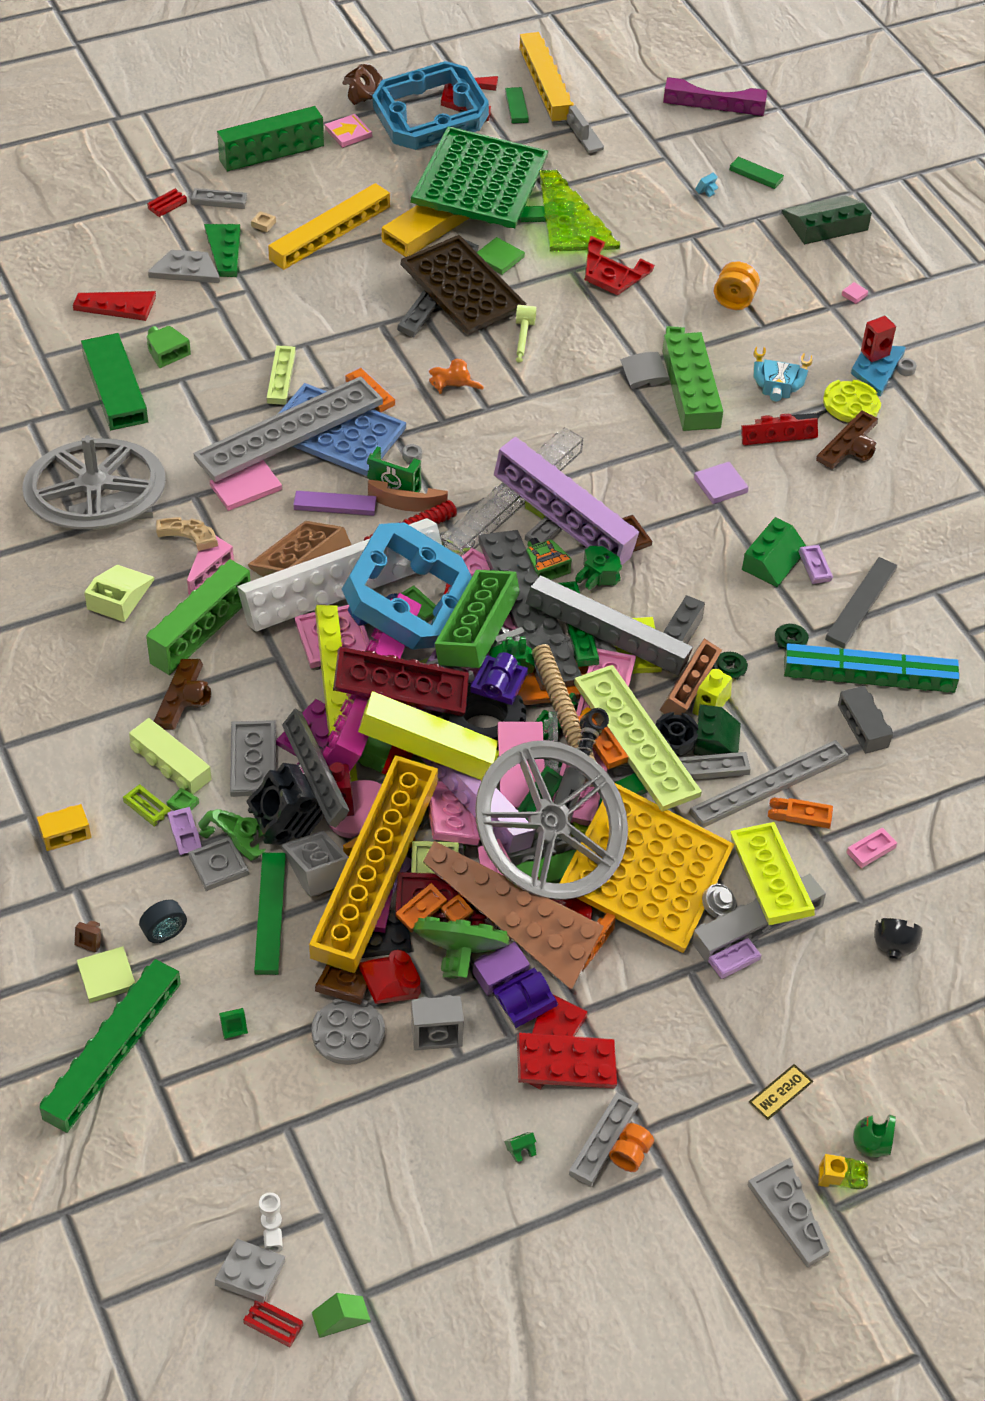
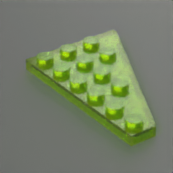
M558 170L539 171L550 252L587 251L590 236L606 242L603 250L620 249V241H616L612 236V232L605 227V224L597 215L595 216L590 211V207L583 202L581 196L568 186L567 180L562 178Z

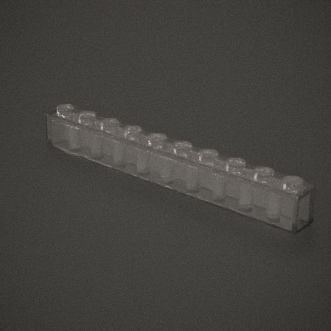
M564 427L559 433H555L550 441L544 443L536 453L562 471L582 453L583 437ZM502 482L487 497L482 498L478 505L470 509L461 520H457L450 530L442 534L440 538L442 545L462 557L471 548L476 549L480 545L478 542L480 534L496 531L525 504V499Z

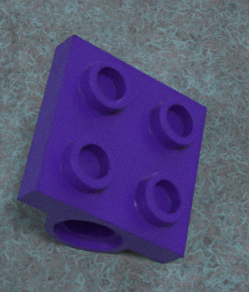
M499 653L496 658L486 656L471 685V692L512 705L527 676L528 668L519 666L516 658L509 653Z
M535 967L493 989L494 996L515 1028L558 1006L557 1000L551 993L544 976L540 971L537 972Z

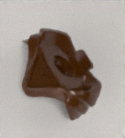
M359 64L357 68L344 77L342 84L349 85L348 99L353 105H357L362 101L365 102L368 99H373L372 95L383 80V77L371 64ZM360 77L364 79L365 85L361 82Z

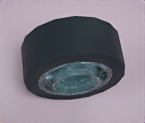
M173 899L163 900L150 906L142 914L139 926L149 942L154 944L163 943L177 936L184 929L187 923V916L177 901Z

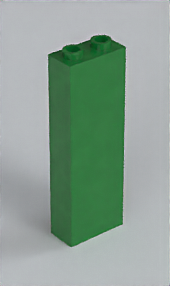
M119 333L81 340L83 356L110 431L149 423L147 407Z

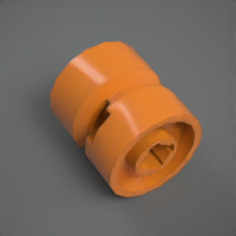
M626 1124L619 1135V1140L615 1142L609 1152L610 1159L619 1168L629 1172H636L644 1160L645 1156L643 1153L647 1154L654 1143L653 1135L638 1124Z

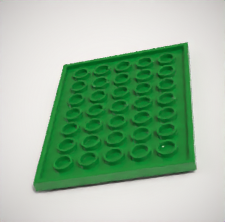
M448 126L411 196L410 203L515 229L548 157V150Z

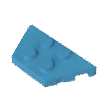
M892 346L890 356L871 362L861 352L852 367L851 374L872 386L876 390L877 395L881 397L897 368L898 361L903 357L906 347Z

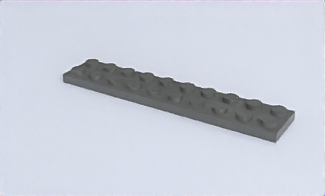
M512 530L480 534L478 542L490 570L517 573L520 594L509 612L513 625H515L516 629L520 627L524 629L525 633L521 637L526 638V646L532 648V650L542 644L549 645L565 687L574 686V679L582 675L557 618L525 604L531 585L539 577L526 552V547L519 531ZM534 661L535 668L533 673L536 677L540 689L546 690L540 673L538 671V668L536 666V662Z

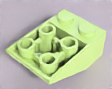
M116 565L95 577L85 590L87 609L125 622L155 578Z

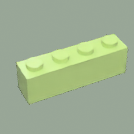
M150 718L129 732L131 749L145 757L151 766L155 765L160 769L166 778L170 777L179 788L194 794L212 780L210 766Z

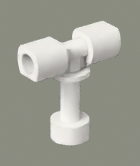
M266 1193L259 1200V1208L262 1213L261 1224L265 1228L263 1232L264 1249L272 1252H281L283 1250L282 1231L278 1228L282 1222L280 1198L275 1193Z

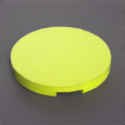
M854 379L852 381L837 380L830 383L826 387L823 396V404L826 410L835 418L848 423L861 410L876 417L881 407L876 390L870 385Z

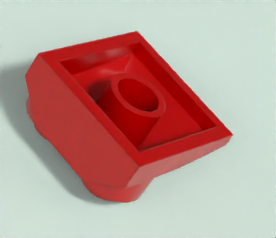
M394 950L388 957L360 962L358 965L375 1004L418 999L421 994L420 977L411 957L404 951Z

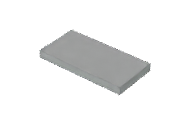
M276 720L231 722L230 796H250L260 787L268 771L276 770Z

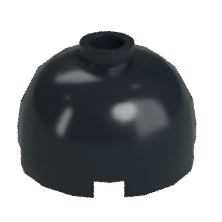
M669 712L662 715L656 721L655 726L677 756L685 755L695 747L698 737V724L692 717L685 713L674 715V712Z
M881 918V923L876 920L874 938L880 950L887 953V957L901 959V956L909 955L919 947L923 929L915 923L914 927L907 926V921Z

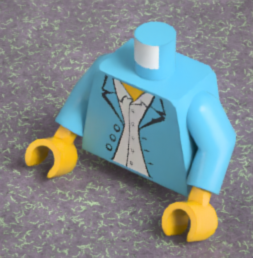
M757 347L755 348L753 355L756 358V362H754L753 376L757 384L762 387L764 395H769L772 401L777 402L781 398H790L792 392H796L804 386L809 371L807 367L811 366L813 361L812 355L810 360L805 362V353L802 354V367L800 368V365L766 359L762 362L766 349L763 347V354H758L756 351Z

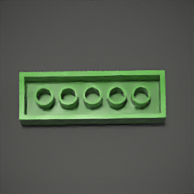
M702 332L664 334L662 353L682 430L721 428L724 411Z
M229 559L211 577H208L198 589L192 591L187 599L179 603L176 609L165 616L155 628H152L146 635L150 664L170 676L177 669L181 659H188L242 608L237 586L251 581L250 570Z
M475 571L434 643L439 665L469 668L481 667L520 594L516 572Z

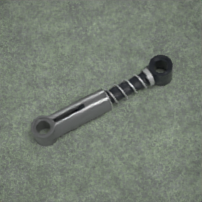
M594 708L580 719L582 737L578 740L579 746L576 749L588 756L593 752V744L596 743L595 740L600 736L602 729L609 724V716L605 710ZM592 718L596 721L597 725L593 723ZM571 766L567 767L553 803L558 805L583 786L586 777ZM580 794L565 804L568 809L578 803ZM574 812L568 816L569 823H571ZM559 837L555 839V843L562 841Z

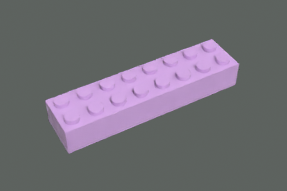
M514 437L499 449L494 470L496 478L586 548L589 546H603L619 556L621 565L631 558L639 531L632 525L624 521L618 514L611 511L601 501H598L587 490L576 484L570 477L563 474L556 466L550 464L517 437Z

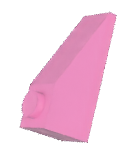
M216 536L218 541L217 547L198 551L187 579L189 595L192 591L198 589L208 577H211L221 565H224L229 559L234 561L233 546Z

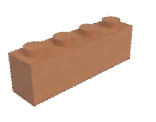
M704 638L659 711L664 714L674 712V715L685 713L697 694L699 686L707 677L722 652V649Z

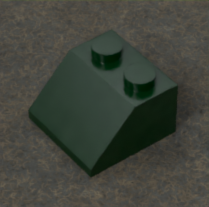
M700 704L697 718L698 737L694 747V755L738 753L741 723L722 707Z

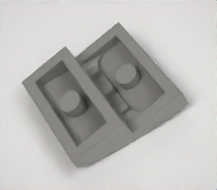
M659 352L639 353L620 359L632 390L647 383L654 387L670 380Z

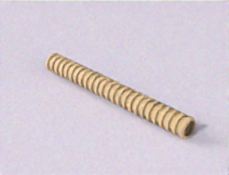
M542 644L536 646L532 650V656L550 701L553 704L552 706L567 744L578 748V740L582 737L580 720L565 687L549 645ZM590 753L589 756L595 760L593 753Z

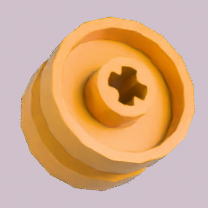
M737 261L726 264L714 285L715 298L728 309L742 310L748 307L759 287V275L747 263Z

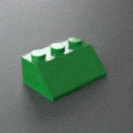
M774 517L744 553L742 570L778 588L801 559L798 552L800 547H805L806 545L793 525Z

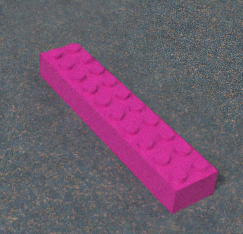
M399 593L396 598L405 600L410 606V613L417 616L422 604ZM374 628L371 634L373 640L369 641L365 651L370 650L380 655H395L401 658L405 645L379 629ZM347 693L348 700L345 699L340 708L342 715L339 714L333 725L336 727L335 731L332 730L327 739L329 747L326 746L322 755L328 766L339 762L348 764L349 771H351L361 757L369 737L358 732L369 698Z

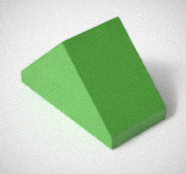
M335 1293L312 1311V1317L319 1338L370 1323V1317L363 1296Z

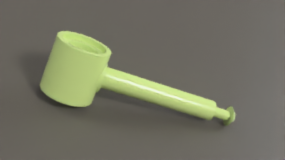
M517 306L516 324H521L516 353L518 356L516 358L517 362L523 361L522 356H524L528 325L535 326L537 309L535 306Z

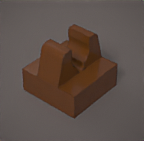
M90 920L87 924L79 922L75 927L74 945L96 953L100 948L101 942L100 923Z

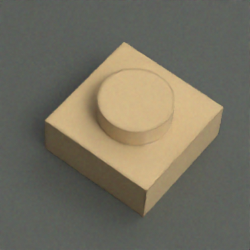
M260 211L251 221V227L268 232L276 223V216Z

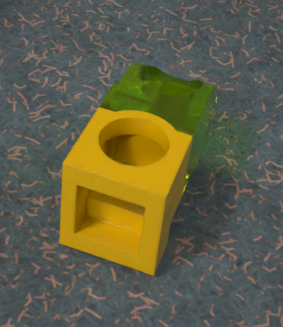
M825 1154L819 1164L818 1186L829 1187L832 1184L847 1186L850 1189H864L868 1186V1164L853 1158Z

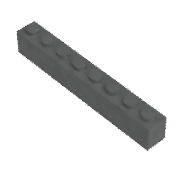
M540 576L530 587L525 603L673 674L679 675L688 663L693 646L543 576Z

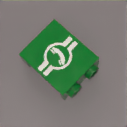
M377 446L374 452L369 454L367 458V464L369 465L367 479L388 482V488L420 492L421 460L414 458L409 467L404 468L381 460V447Z

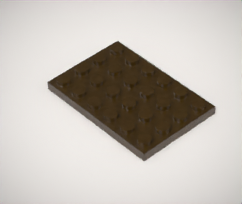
M460 235L401 259L400 265L467 335L517 313L518 305L526 306L527 304Z

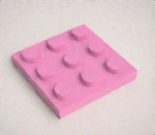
M349 605L337 607L342 647L365 651L370 640L364 625L358 626L347 611ZM315 612L299 615L294 618L310 668L320 667L321 661Z

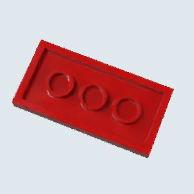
M519 1033L517 1035L518 1083L615 1089L617 1086L614 1039Z

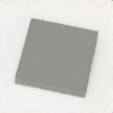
M231 837L188 852L205 891L249 875V870L238 849L234 846Z

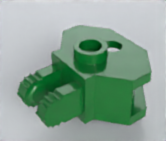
M589 546L585 549L584 568L577 573L575 577L576 582L581 583L587 578L585 587L588 590H591L596 585L599 587L602 584L616 585L621 580L619 572L622 570L619 556L603 546Z
M506 637L502 644L489 650L488 655L494 658L499 653H509L516 658L519 666L528 668L527 674L534 671L535 663L532 656V648L526 646L525 637H520L519 641H514L512 637Z

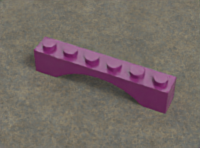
M667 77L663 103L764 116L768 90L749 88L736 92H718L697 87L684 79Z

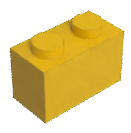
M82 804L69 806L65 809L37 817L39 831L46 851L91 838L89 823Z

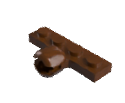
M861 410L817 455L816 461L832 470L847 455H853L862 461H869L876 451L875 446L877 443L866 435L878 424V418Z
M181 659L154 719V722L164 730H175L185 707H204L209 704L212 694L211 688L207 686L208 683L206 681H196L203 667L201 659Z

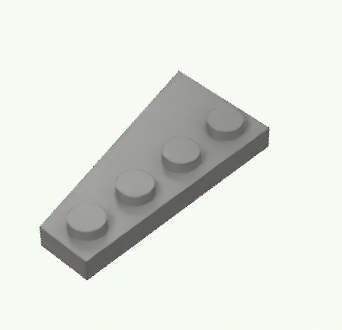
M120 491L101 497L100 513L120 508L135 500L142 493ZM97 498L91 500L92 514L96 513ZM87 501L69 506V512L88 514ZM152 507L132 520L153 518Z
M791 1158L748 1181V1187L806 1267L829 1255L830 1250L818 1222L813 1217L811 1205L808 1199L806 1200L802 1191V1184L794 1172Z

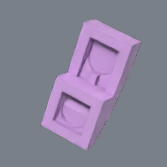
M190 807L167 812L179 855L201 848V842Z

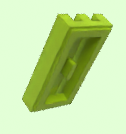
M140 784L123 796V802L154 827L158 824L157 821L164 820L167 812H171L168 806ZM136 793H140L143 797H145L148 801H150L154 806H156L161 811L158 812L155 808H153L150 805V803H148L146 800H143Z

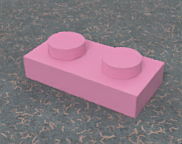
M882 827L848 847L847 854L860 868H863L895 849L897 842Z

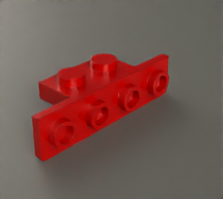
M780 414V417L774 418L770 415L761 416V419H755V424L741 425L742 444L753 445L818 438V418L798 420L792 414Z

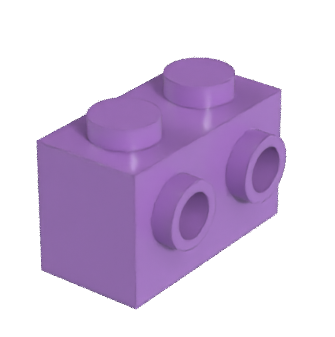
M513 942L506 947L497 949L488 956L485 954L477 958L473 966V975L488 996L493 993V989L528 971L530 964L516 942Z

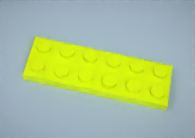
M775 822L730 831L731 840L735 844L734 847L768 925L815 916V908Z

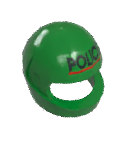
M889 1114L882 1124L875 1123L873 1115L861 1119L853 1131V1141L858 1151L867 1157L874 1158L891 1155L896 1116Z

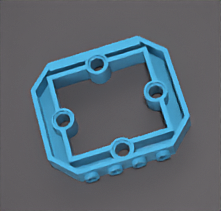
M447 61L384 79L372 95L373 109L393 144L414 150L439 143L448 126L470 132L480 131L489 115V101L468 67ZM451 83L453 85L454 104L459 107H466L468 111L451 116L444 113L438 114L434 121L410 128L407 124L406 104L401 101L395 102L394 100L412 94L420 95L428 89Z
M405 522L379 524L343 585L342 592L352 614L412 650L435 648L434 643L472 576L461 556ZM386 547L410 560L411 568L417 574L426 575L431 573L451 585L447 593L442 596L433 609L434 619L431 624L410 613V606L405 600L394 598L390 601L365 585L368 578H377L387 564V556L383 553Z

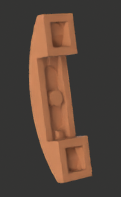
M368 480V496H376V502L390 508L424 512L448 500V491L428 488L427 494L390 489L388 488V482Z

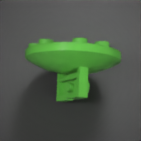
M435 917L418 918V921L414 923L413 929L416 934L426 941L447 949L446 957L443 958L441 963V971H443V978L448 979L467 978L471 953H484L508 946L509 937L507 936V931L493 930V926L486 924L470 926L471 922L466 920L448 921V923L440 922V919Z

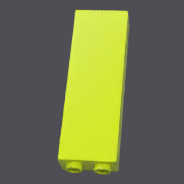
M373 691L364 709L358 730L359 733L482 780L490 765L499 755V751L496 750L497 740Z

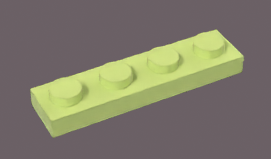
M276 345L267 393L268 404H287L296 353L295 347Z

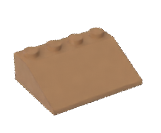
M304 521L250 562L248 567L264 577L351 546V542L344 527Z

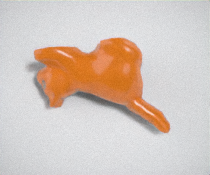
M462 359L452 360L450 367L447 369L434 367L429 370L430 375H432L429 382L438 390L439 394L442 393L443 388L446 386L462 387L467 385L480 390L484 389L482 384L470 379L467 363Z

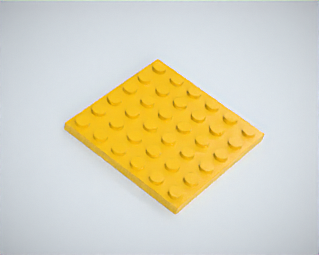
M615 783L623 800L627 815L628 836L626 849L618 868L608 881L598 889L577 899L606 914L615 915L619 921L684 953L705 909L702 903L703 893L711 885L717 883L735 844L669 810L661 812L657 804ZM602 800L585 835L606 851L609 839V821ZM581 842L583 846L594 852L591 848H589L587 845ZM576 850L560 883H570L582 879L591 873L598 864Z

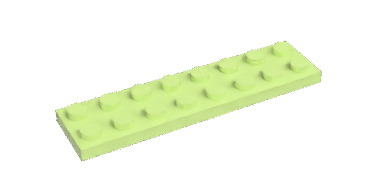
M613 665L574 679V685L591 709L601 708L607 712L609 716L608 728L629 756V765L661 812L701 797V789Z

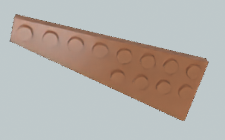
M434 841L423 863L454 888L458 894L469 901L479 912L491 920L500 930L507 931V936L521 946L533 959L538 961L554 977L566 985L568 989L572 990L604 926L549 898L528 893L510 882L505 876Z

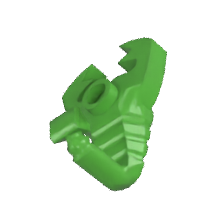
M216 809L208 811L198 822L201 829L199 835L206 839L209 838L216 828L208 824L210 822L215 823L231 837L234 846L250 861L260 857L266 850H259V843L255 847H250V843L254 840L253 836L257 834V830L259 838L264 836L256 818H243L235 813Z

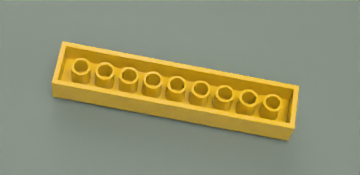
M395 755L310 941V959L352 973L356 972L398 876V872L402 867L437 787L438 768Z

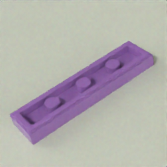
M296 491L294 510L375 515L376 496Z

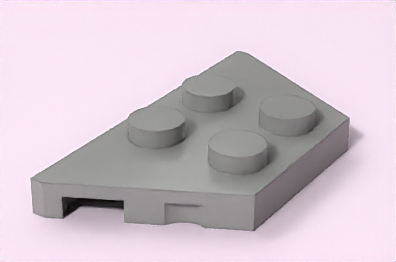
M170 250L148 271L149 278L209 283L220 282L219 274L208 252Z

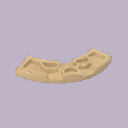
M181 517L156 520V533L158 537H187L196 543L198 551L218 546L213 529L207 527L202 521L192 518L190 520H182Z

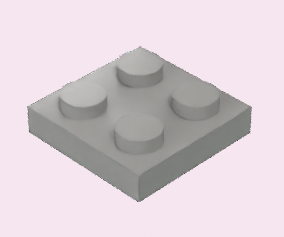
M237 1239L215 1278V1286L264 1303L285 1263V1256Z

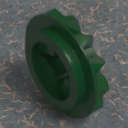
M783 624L775 631V641L778 642V647H784L785 651L787 643L807 645L809 636L807 631L797 624Z
M727 651L720 653L713 666L731 678L738 680L740 676H745L748 663L741 654ZM734 664V668L727 669V666Z

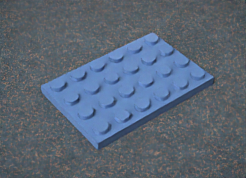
M304 383L279 413L327 391ZM371 409L292 447L367 476L369 471L367 458L369 454L373 453L377 446L381 447L382 459L406 429V422Z

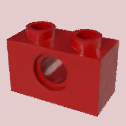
M886 315L866 323L861 352L871 362L890 356L896 325Z

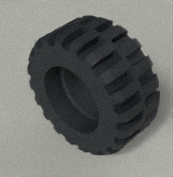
M468 683L466 710L463 716L442 712V719L497 741V725L481 728L470 724L467 720L474 716L487 715L501 722H526V706L523 704V699L520 695H517L513 704L510 705L472 693V683Z

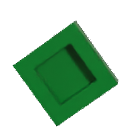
M243 1008L219 1013L224 1039L248 1034Z
M526 1132L504 1141L507 1150L510 1151L515 1162L523 1160L521 1156L523 1149L528 1151L529 1157L537 1155L535 1142L537 1141L533 1132Z

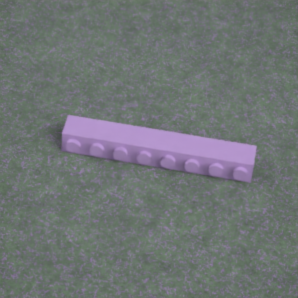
M419 756L426 765L438 768V778L476 818V797L482 780ZM497 788L495 789L491 803V812H518ZM491 818V821L528 823L525 818ZM493 827L496 839H500L508 854L531 848L536 829Z

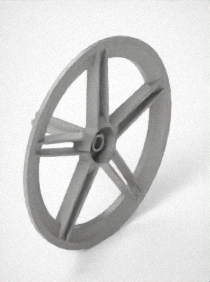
M86 435L81 441L60 446L39 458L31 466L24 478L23 495L26 504L34 514L54 525L72 529L107 528L130 521L150 509L163 493L166 481L165 471L159 459L142 446L118 439H94L90 435ZM95 447L117 448L98 466ZM83 449L85 464L69 453ZM133 453L146 463L151 475L150 480L113 476L111 474ZM54 460L78 477L37 490L40 474ZM105 489L142 493L135 500L120 508L100 513L101 491ZM86 491L88 514L63 511L53 507L46 501ZM91 494H97L96 513L92 514Z
M542 740L531 741L517 745L504 752L490 765L483 776L476 797L477 830L488 857L510 882L524 891L539 897L566 900L591 893L601 887L614 874L623 858L627 844L628 824L626 810L615 783L608 773L590 756L563 743ZM534 759H550L562 762L579 771L589 781L558 805L554 804ZM520 764L535 803L536 812H491L493 794L499 781L509 769ZM529 767H530V769H531V771H532V774H533V776H534V778H535V781H536V783H537V785H538V788H539V790H540V792H541V794H542L543 799H541L540 796H539L538 790H537L536 785H535V783H534V780H533V777H532L531 772H530V770H529ZM590 785L595 787L572 808L568 809L565 804ZM597 791L603 800L609 821V839L606 851L568 822V816ZM491 818H528V823L491 821ZM493 827L536 829L533 841L538 838L531 877L518 869L506 857L497 842ZM571 833L572 835H574L577 839H579L581 842H583L585 845L591 848L594 852H592L591 850L583 846L581 843L573 839L571 836H569V834ZM556 837L561 838L598 864L591 873L577 881L557 884L546 882ZM545 842L548 843L540 880H537Z

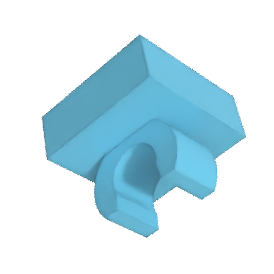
M713 172L701 178L695 190L698 194L705 192L708 197L715 195L714 191L718 189L715 182L718 177Z

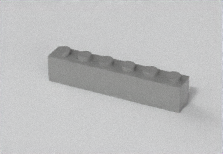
M811 874L804 877L800 876L815 910L823 907L826 896L824 890ZM755 898L753 902L747 905H740L726 915H719L708 924L699 925L694 930L692 944L705 962L709 964L710 956L746 938L753 942L795 920L768 925L757 898Z

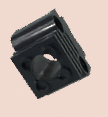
M282 763L277 771L269 770L260 787L246 801L249 806L248 812L254 815L265 836L263 840L265 844L281 845L290 841L293 836L298 839L309 836L324 817L305 774L296 764Z

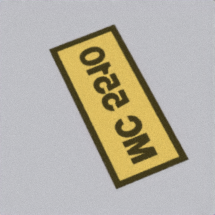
M793 1064L753 1097L749 1103L769 1120L814 1081Z

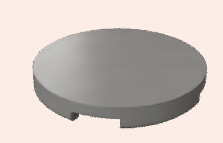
M337 998L316 1013L311 1028L312 1040L317 1051L326 1059L338 1064H357L368 1060L380 1049L384 1041L385 1024L382 1015L368 1001L363 999L359 1005Z

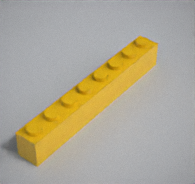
M539 32L520 34L519 49L551 121L567 120L569 106H573L574 103L570 100L569 92H566L565 83H562L561 74L557 72V66L553 63V57L549 55V48L545 46L544 38L541 37Z
M374 183L268 245L269 260L285 270L390 207V192Z

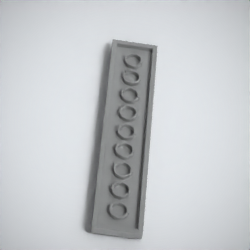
M360 376L194 452V459L212 480L217 482L382 405L383 398Z

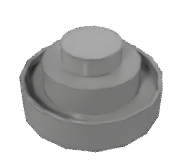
M713 884L703 893V906L711 916L717 918L719 915H726L734 911L736 899L732 891L725 885Z

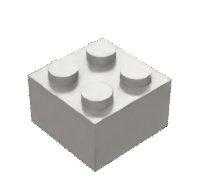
M445 995L437 998L420 997L412 999L411 1026L414 1050L463 1047L464 1019L461 996Z

